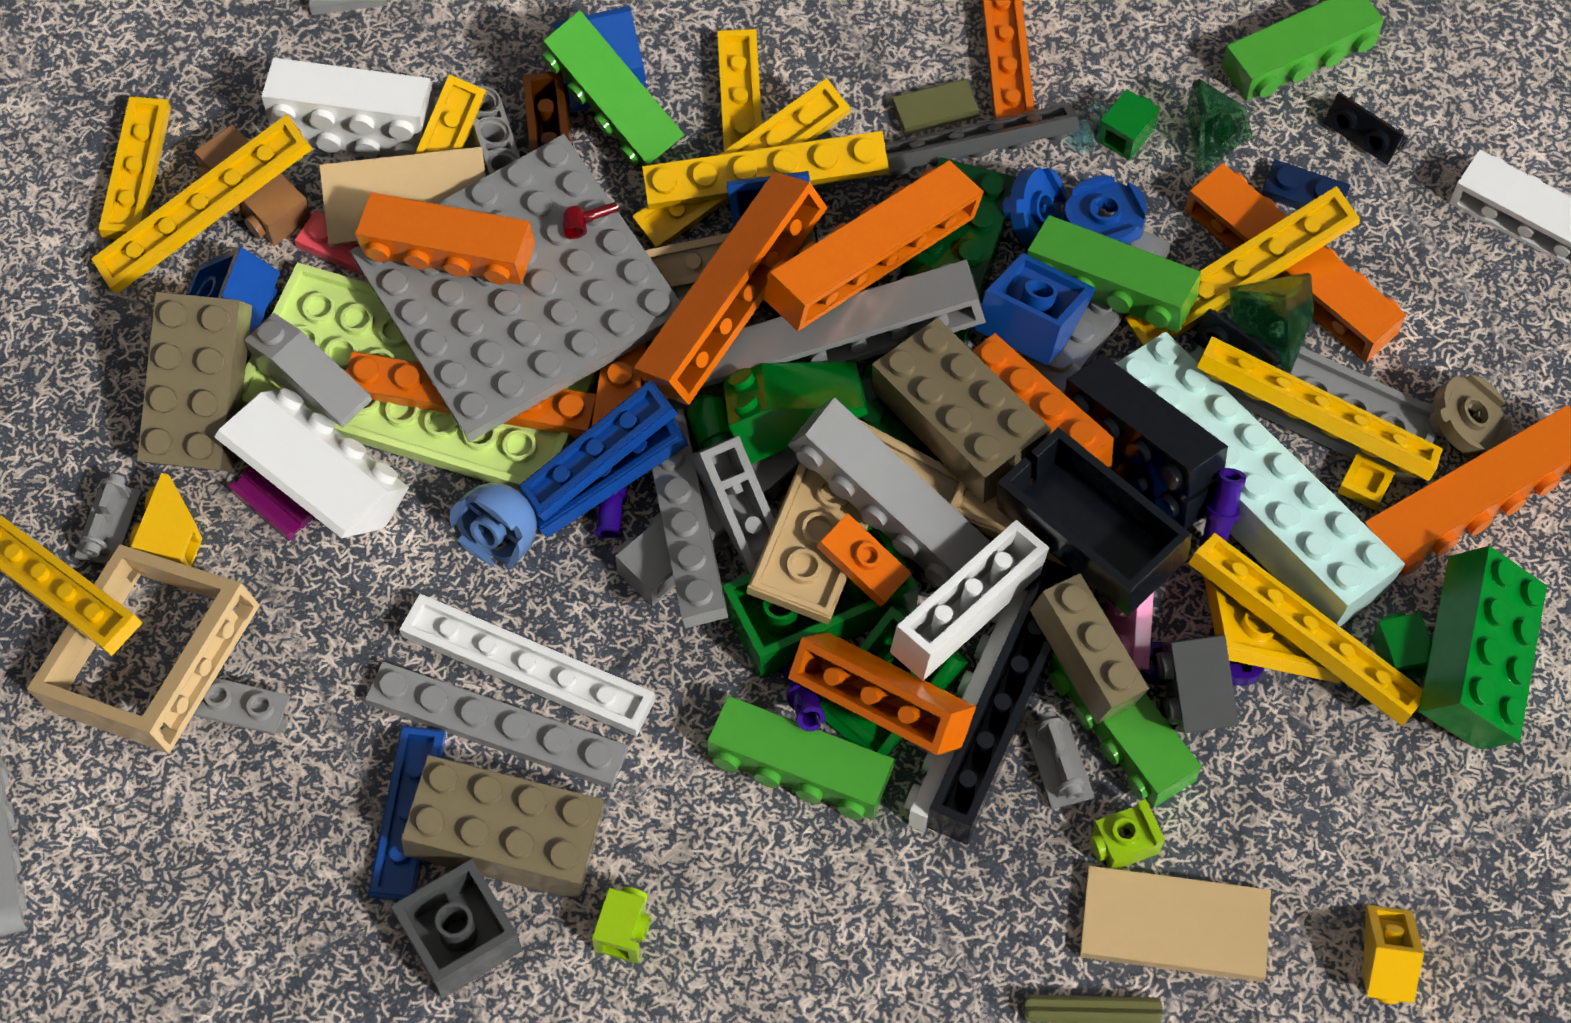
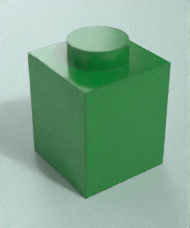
M1126 89L1100 120L1096 142L1130 161L1154 132L1160 108L1155 106L1148 98L1138 96Z
M1395 612L1383 617L1378 622L1371 637L1377 655L1410 680L1425 677L1432 641L1421 612L1406 615L1404 612Z

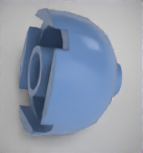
M497 482L475 486L466 492L450 509L449 521L451 528L457 523L458 529L462 533L457 539L461 546L468 553L494 568L495 566L490 556L507 565L506 569L512 568L534 543L537 529L534 510L523 493L511 486ZM506 537L509 538L508 545L498 551L493 550Z

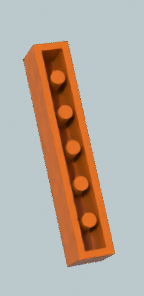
M950 160L936 169L929 168L921 174L918 180L907 187H898L888 199L880 204L869 205L859 217L848 224L843 222L837 225L830 235L819 242L812 241L808 243L798 255L787 262L782 260L776 263L767 275L768 282L763 299L798 332L974 219L984 191Z
M1224 163L1219 165L1189 191L1185 208L1186 213L1232 251L1287 217L1278 209L1272 199L1262 196L1248 184L1247 180L1240 173L1233 172ZM1323 246L1268 280L1364 362L1369 361L1399 333L1406 313L1401 310L1393 299L1381 294L1370 285L1363 274L1353 271L1327 246Z
M778 172L772 173L635 365L634 370L645 383L651 379L665 397L689 406L762 302L768 282L767 275L771 268L779 261L785 260L787 262L793 258L828 207L810 182Z
M1569 405L1564 406L1364 522L1405 563L1401 570L1403 576L1417 570L1424 563V557L1433 552L1438 556L1447 553L1459 542L1458 537L1467 532L1472 536L1481 533L1493 522L1492 518L1501 512L1506 516L1515 513L1527 502L1525 498L1535 492L1539 496L1546 495L1560 483L1559 478L1568 473L1571 474V407Z

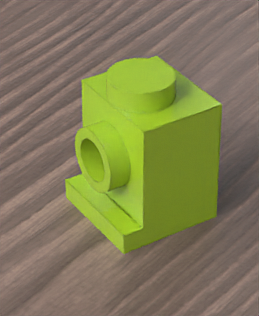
M1146 799L1138 802L1137 806L1096 820L1092 830L1093 835L1089 836L1094 856L1099 862L1105 860L1108 868L1120 869L1160 854L1165 841ZM1128 828L1132 838H1122L1118 831Z
M609 887L592 937L594 952L636 964L639 963L641 952L639 943L636 940L645 941L651 923V915L646 914L648 895L645 892L632 887H623L621 891Z

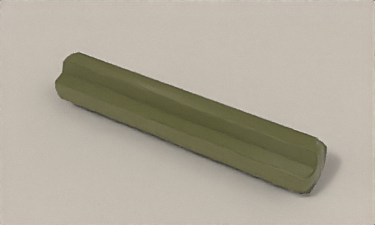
M1028 995L1024 1000V1017L1027 1022L1161 1023L1163 1006L1161 999L1158 997Z

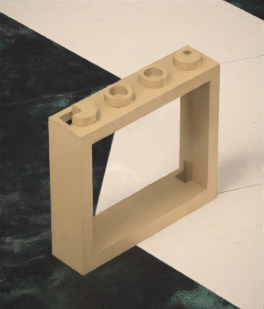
M119 544L110 560L105 564L94 585L121 605L141 575L215 599L144 715L140 716L68 690L96 646L95 643L70 624L61 633L26 690L46 709L56 714L170 754L260 605L241 582ZM163 725L164 728H163V730L160 732L159 729H160L161 726Z

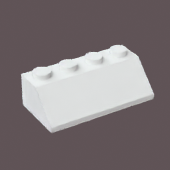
M282 388L280 390L260 392L215 434L214 437L340 538L383 529L390 521L409 489L406 484L398 479V473L392 467L376 462L366 454L367 450L361 443L344 437L334 429L335 424L329 418L312 412L303 404L302 397L289 389Z

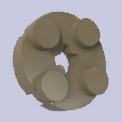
M1458 375L1438 388L1434 396V412L1430 415L1431 426L1437 433L1444 435L1468 459L1473 460L1509 439L1512 430L1511 418L1509 417L1505 420L1500 408L1506 404L1503 397L1485 379L1476 375H1469L1466 378ZM1469 409L1474 413L1473 418L1469 414Z

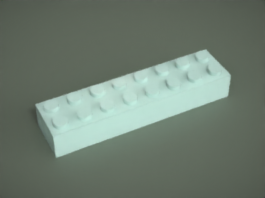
M1167 332L1162 333L1115 363L1228 446L1225 468H1234L1246 475V482L1243 485L1238 504L1241 513L1237 523L1232 525L1230 534L1273 577L1338 626H1342L1390 589L1405 563L1224 387L1208 377L1204 371L1196 368L1198 362Z

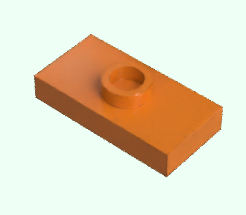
M848 513L816 546L879 607L912 574Z

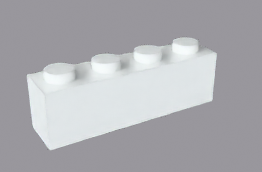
M1479 150L1458 181L1449 204L1571 268V195L1543 183L1533 175L1516 169L1499 157Z
M1015 520L896 626L890 653L924 681L1041 574L1049 547L1020 522Z

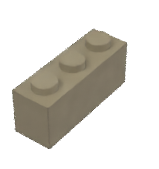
M1081 573L1044 590L1030 608V612L1096 724L1134 706L1148 691L1149 687Z

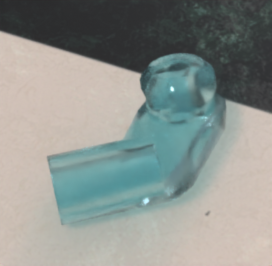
M1102 99L1088 101L1077 114L1080 131L1074 132L1077 152H1093L1096 149L1093 128L1097 123L1100 124V120L1111 108Z

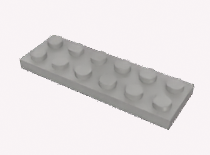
M1226 312L1230 319L1247 330L1246 334L1251 338L1256 336L1271 348L1276 347L1279 350L1277 354L1283 359L1277 368L1431 443L1434 442L1438 433L1432 428L1430 423V415L1434 412L1433 406ZM1200 345L1197 346L1192 355L1198 363L1205 350ZM1218 382L1245 409L1352 459L1355 458L1358 452L1396 470L1393 478L1412 486L1416 477L1405 474L1397 465L1380 457L1368 456L1352 443L1341 438H1332L1311 423L1293 419L1287 416L1282 409L1268 402L1254 400L1248 397L1243 390L1227 382Z

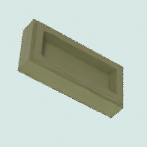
M967 79L895 96L892 99V105L904 136L979 117L980 109Z

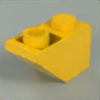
M161 473L156 486L151 487L146 495V511L141 523H137L133 527L129 544L131 548L192 567L202 537L170 475Z

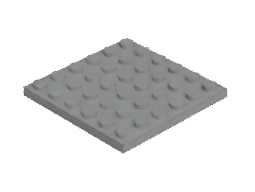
M565 134L436 203L529 221L536 244L522 285L513 283L499 285L488 281L486 278L470 275L456 277L443 270L433 268L419 270L405 263L389 260L384 263L376 262L364 256L360 245L350 250L355 263L468 442L473 441L654 339L681 302L619 212L587 222V233L581 238L568 239L565 237L563 214L568 207L578 206L583 211L612 203Z

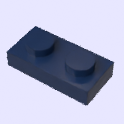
M1274 159L1261 195L1269 197L1276 203L1299 210L1336 186L1346 198L1350 184Z

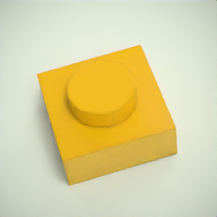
M1357 452L1340 485L1338 493L1377 511L1396 470Z

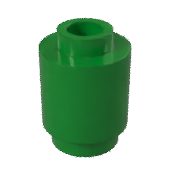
M709 393L700 395L691 401V406L688 407L685 414L698 450L724 439L734 437L728 426L726 401L723 397Z

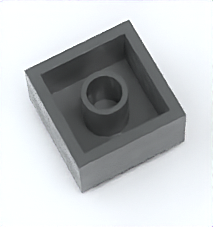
M1225 635L1159 643L1161 652L1154 653L1155 669L1158 679L1165 680L1167 696L1161 697L1162 715L1172 725L1174 731L1191 733L1239 726Z
M473 859L391 905L398 925L442 999L523 951L516 930Z

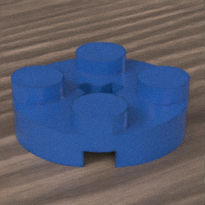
M1023 168L1013 183L1011 195L1004 198V216L1011 220L1014 232L1021 246L1025 249H1029L1048 215L1065 221L1064 215L1061 216V202L1067 201V194L1060 176L1050 168Z
M1095 176L1078 183L1072 190V196L1066 201L1065 221L1126 244H1130L1142 237L1147 204L1144 195L1134 184L1127 181V186L1122 183L1114 182L1115 177ZM1105 208L1107 212L1114 211L1115 213L1110 217L1099 216V209Z

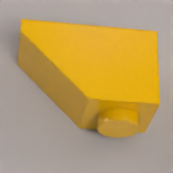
M1366 905L1363 981L1366 995L1386 1004H1397L1399 1002L1414 1003L1424 951L1413 911Z

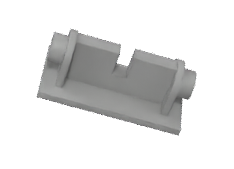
M110 474L108 479L100 483L74 555L75 559L106 564L110 560L119 544L124 545L142 490L126 487L124 485L125 478L117 474Z
M215 678L193 716L274 736L276 732L284 733L286 731L288 716H285L284 712L290 700V695Z
M1047 712L1039 716L1040 724L1024 728L1051 810L1094 799L1095 796L1067 717L1057 718L1055 712Z

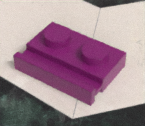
M250 465L242 472L243 476L235 483L232 481L228 485L232 494L288 541L315 518Z

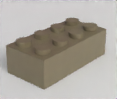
M156 292L137 454L138 462L233 472L236 454L214 436L225 423L241 410L248 350L244 339L249 336L252 305L233 299Z
M936 318L872 363L873 393L983 504L997 495V482L1023 458L1031 461V451L1051 434V428L939 318Z
M428 755L402 835L403 854L409 858H416L420 861L452 869L473 859L484 877L580 900L603 818L604 799Z

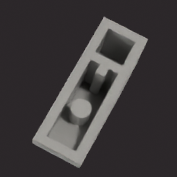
M275 313L244 339L247 348L262 373L285 389L300 395L304 402L342 428L373 400L364 388L301 330Z
M735 436L690 454V457L712 506L748 573L755 571L775 520L739 436Z

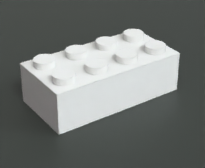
M281 58L272 59L261 96L270 126L288 114L311 146L318 147L329 153H336L339 150L357 152L366 158H375L378 155L392 157L415 154L436 106L430 78Z

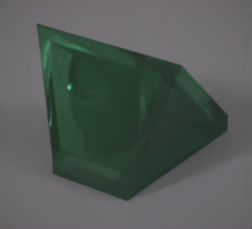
M1201 79L1193 82L1186 110V118L1200 177L1244 141L1253 140L1246 106Z
M1304 273L1230 287L1231 319L1247 330L1246 334L1251 338L1256 336L1271 348L1276 347L1279 350L1277 354L1283 358L1280 365L1291 373L1314 315L1311 274Z

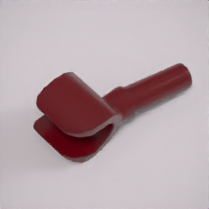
M616 202L583 211L578 206L568 207L563 214L565 237L568 239L583 237L587 233V222H592L595 219L618 212Z

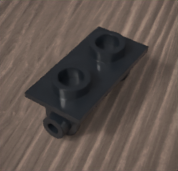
M1341 92L1337 93L1322 122L1386 165L1390 163L1396 150L1400 151L1408 141V137L1403 134L1404 130L1402 128L1396 129L1356 103L1353 96L1348 98Z
M1209 309L1193 339L1194 342L1205 349L1213 336L1275 367H1278L1283 359L1277 354L1279 350L1276 347L1271 348L1256 336L1252 338L1246 334L1247 330L1230 319L1226 312L1220 314L1216 310Z

